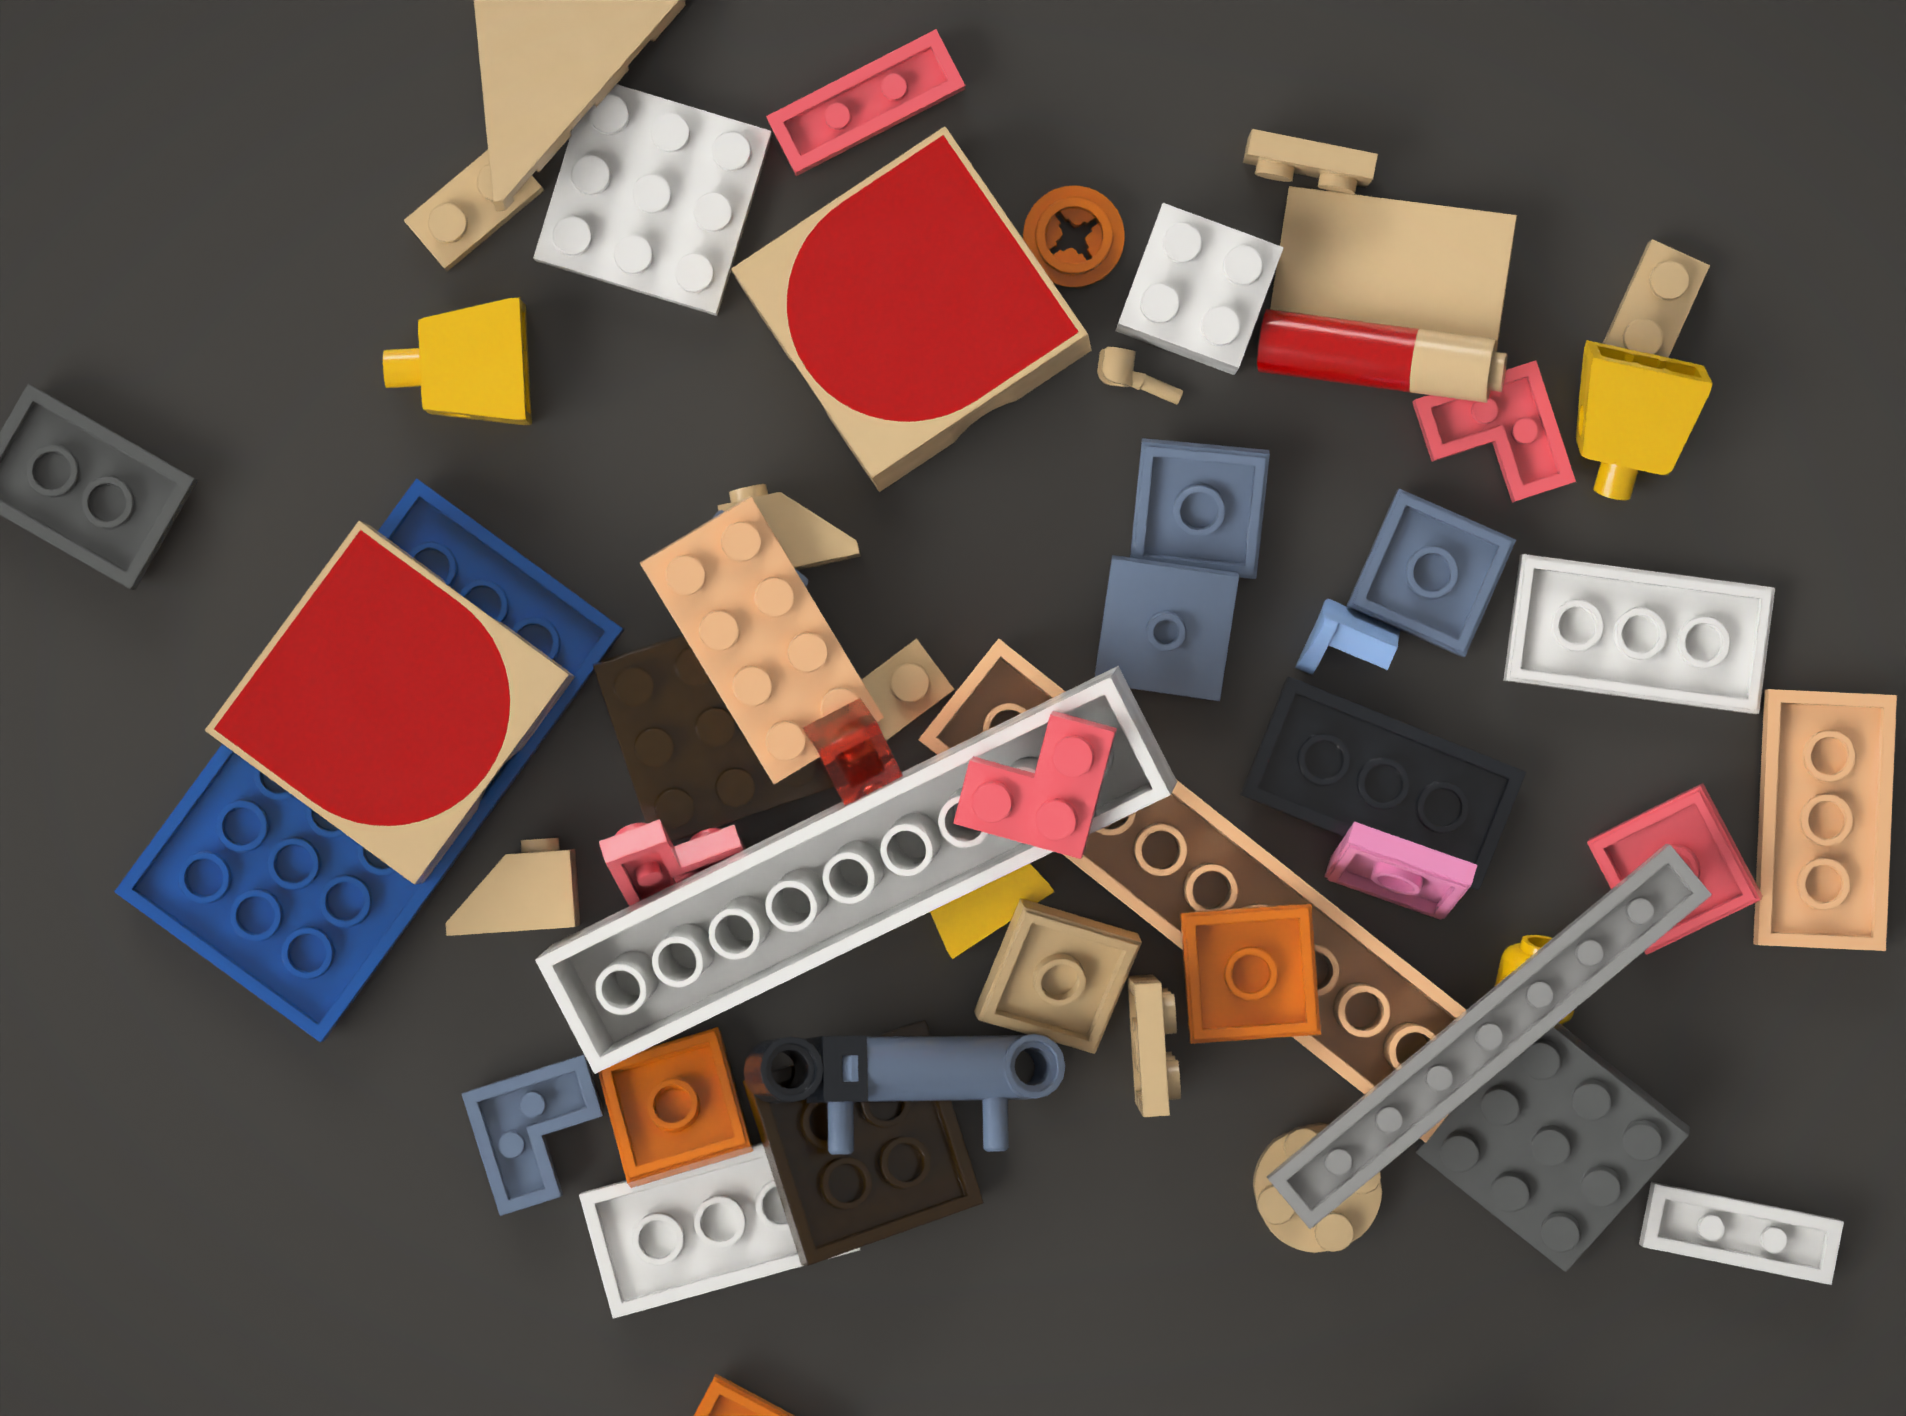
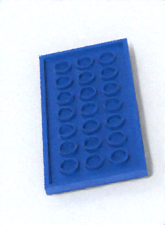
M417 478L378 532L441 577L448 586L490 617L508 626L572 673L575 678L522 750L510 758L499 770L486 788L478 810L424 883L415 885L222 744L114 891L320 1043L326 1040L594 672L592 664L604 659L625 630Z

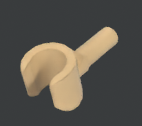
M1107 347L1100 351L1097 374L1104 384L1118 387H1133L1137 390L1141 389L1176 405L1179 403L1183 390L1145 373L1133 371L1136 351L1118 347Z

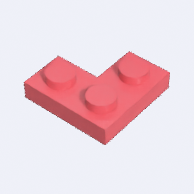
M1536 360L1507 369L1502 392L1490 390L1487 403L1427 395L1412 401L1431 461L1434 462L1493 443L1512 503L1576 482Z
M1052 711L1035 773L973 756L969 760L953 824L1081 859L1085 852L1117 728Z
M660 819L648 824L634 823L621 828L615 836L599 841L605 863L629 906L746 849L735 825L723 829L709 828L702 830L692 836L688 842L673 846Z

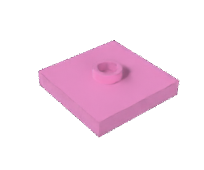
M1354 822L1331 855L1324 877L1331 882L1441 920L1442 918L1445 919L1471 887L1477 865Z

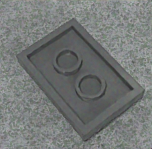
M27 384L0 431V515L130 590H136L198 480L40 389Z

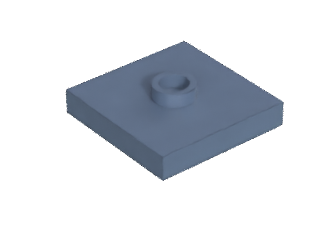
M1142 438L1130 558L1235 572L1239 574L1240 578L1256 579L1270 456L1269 450Z
M1398 489L1346 606L1460 657H1465L1516 539L1402 489Z
M1112 555L1094 677L1119 666L1131 689L1220 701L1239 574Z

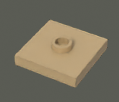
M1020 898L974 1012L977 1020L1028 1035L1046 1036L1055 1043L1095 1054L1142 944L1138 933Z

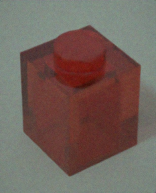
M861 698L803 727L831 785L845 806L903 776L875 718Z

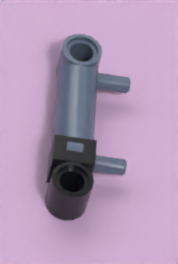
M1037 1034L884 1037L819 1036L806 1038V1040L790 1036L762 1041L752 1048L745 1060L744 1066L746 1085L753 1095L764 1102L775 1104L789 1103L807 1098V1103H827L828 1152L832 1155L852 1154L854 1151L853 1102L982 1100L983 1149L986 1152L1006 1151L1009 1148L1008 1100L1036 1099L1048 1096L1058 1088L1065 1072L1064 1056L1058 1045L1048 1037ZM1023 1050L1030 1054L1035 1065L1034 1076L1027 1084L1020 1081L1015 1071L1016 1058ZM781 1052L791 1058L795 1067L794 1079L786 1088L776 1083L771 1071L773 1060Z

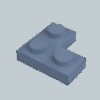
M584 1054L462 1093L499 1215L512 1213L563 1195L545 1134L605 1115L589 1062Z

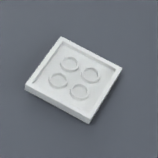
M616 84L597 107L593 105L572 129V136L568 142L533 259L546 265L718 316L731 268L770 145L772 131Z

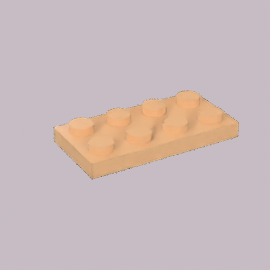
M751 496L640 562V565L773 784L778 783L884 718Z
M1764 690L1756 884L1763 897L1755 903L1753 944L1886 951L1897 695Z

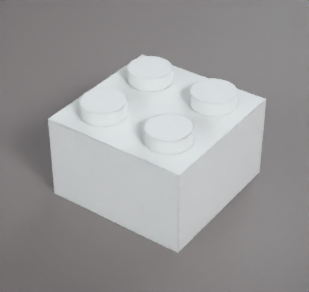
M1163 203L1115 331L1235 375L1241 364L1284 247Z

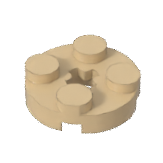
M1324 1123L1296 1127L1288 1133L1285 1132L1273 1139L1261 1154L1253 1177L1257 1209L1269 1230L1283 1243L1295 1249L1312 1253L1341 1251L1348 1247L1351 1242L1360 1238L1376 1218L1382 1198L1381 1173L1379 1172L1314 1227L1309 1229L1268 1180L1267 1176L1329 1125Z

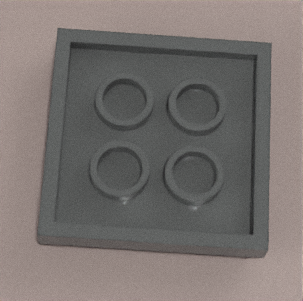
M1557 1023L1449 1113L1426 1143L1421 1140L1416 1153L1564 1272H1567L1689 1136L1690 1127L1562 1024Z

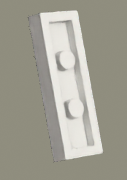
M1651 1182L1639 1245L1645 1248L1832 1285L1844 1222L1839 1219Z

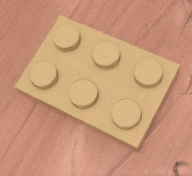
M1153 974L1128 976L1135 1104L1143 1117L1170 1116L1169 1100L1181 1099L1179 1062L1175 1060V1056H1172V1052H1166L1165 1034L1177 1033L1174 994H1171V991H1168V988H1162L1161 982Z

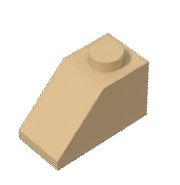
M766 484L730 491L731 503L717 505L718 511H726L751 496L796 570L861 557L857 540L782 492L768 494Z
M559 838L521 840V853L505 854L446 922V936L579 926L580 911L575 849L560 850Z

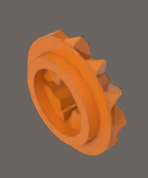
M1064 186L1048 192L1033 205L1025 220L1023 240L1054 285L1079 289L1103 280L1113 270L1120 260L1123 251L1125 231L1118 210L1103 194L1084 186ZM1060 214L1065 222L1069 221L1074 228L1080 227L1083 224L1087 226L1094 220L1097 224L1091 228L1090 233L1084 240L1088 248L1087 254L1091 259L1086 260L1082 253L1078 254L1072 247L1065 251L1059 250L1055 254L1051 253L1063 236L1060 228L1061 223L1056 216Z

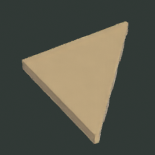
M474 0L492 195L496 211L507 210L514 202L513 196L535 171L540 172L572 136L570 131L593 105L597 107L629 71L628 65L650 40L654 42L686 6L685 0Z

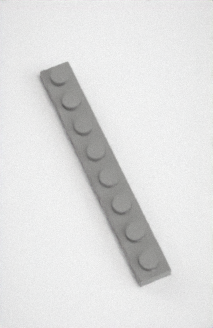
M1665 844L1267 1176L1268 1180L1308 1228L1311 1229L1712 894L1670 844Z

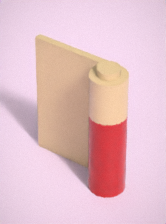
M1289 186L1280 246L1284 248L1276 268L1271 307L1266 309L1261 326L1257 356L1258 372L1487 403L1490 390L1502 392L1506 373L1507 353L1497 352L1517 215Z

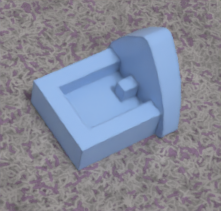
M1326 599L1295 668L1313 675L1329 645L1388 670L1398 648L1400 630L1341 605L1336 601Z

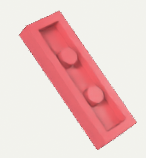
M937 29L771 113L766 118L795 175L798 176L964 91L965 84Z

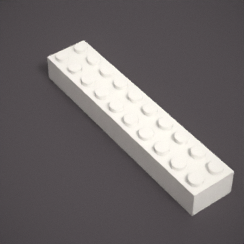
M1119 666L552 944L535 961L594 1074L1052 853L1053 851L953 824L969 760L974 756L1035 773L1052 711L1117 728L1089 834L1170 796L1177 780Z

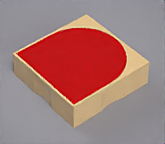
M946 126L731 268L741 288L788 358L794 362L811 387L830 420L879 492L953 444L971 424L983 415L1005 404L1017 401L1092 351L1087 331Z
M358 521L205 731L415 885L425 882L478 810L488 785L502 766L517 752L522 750L575 676L508 626L496 621L456 592L441 577L370 525Z

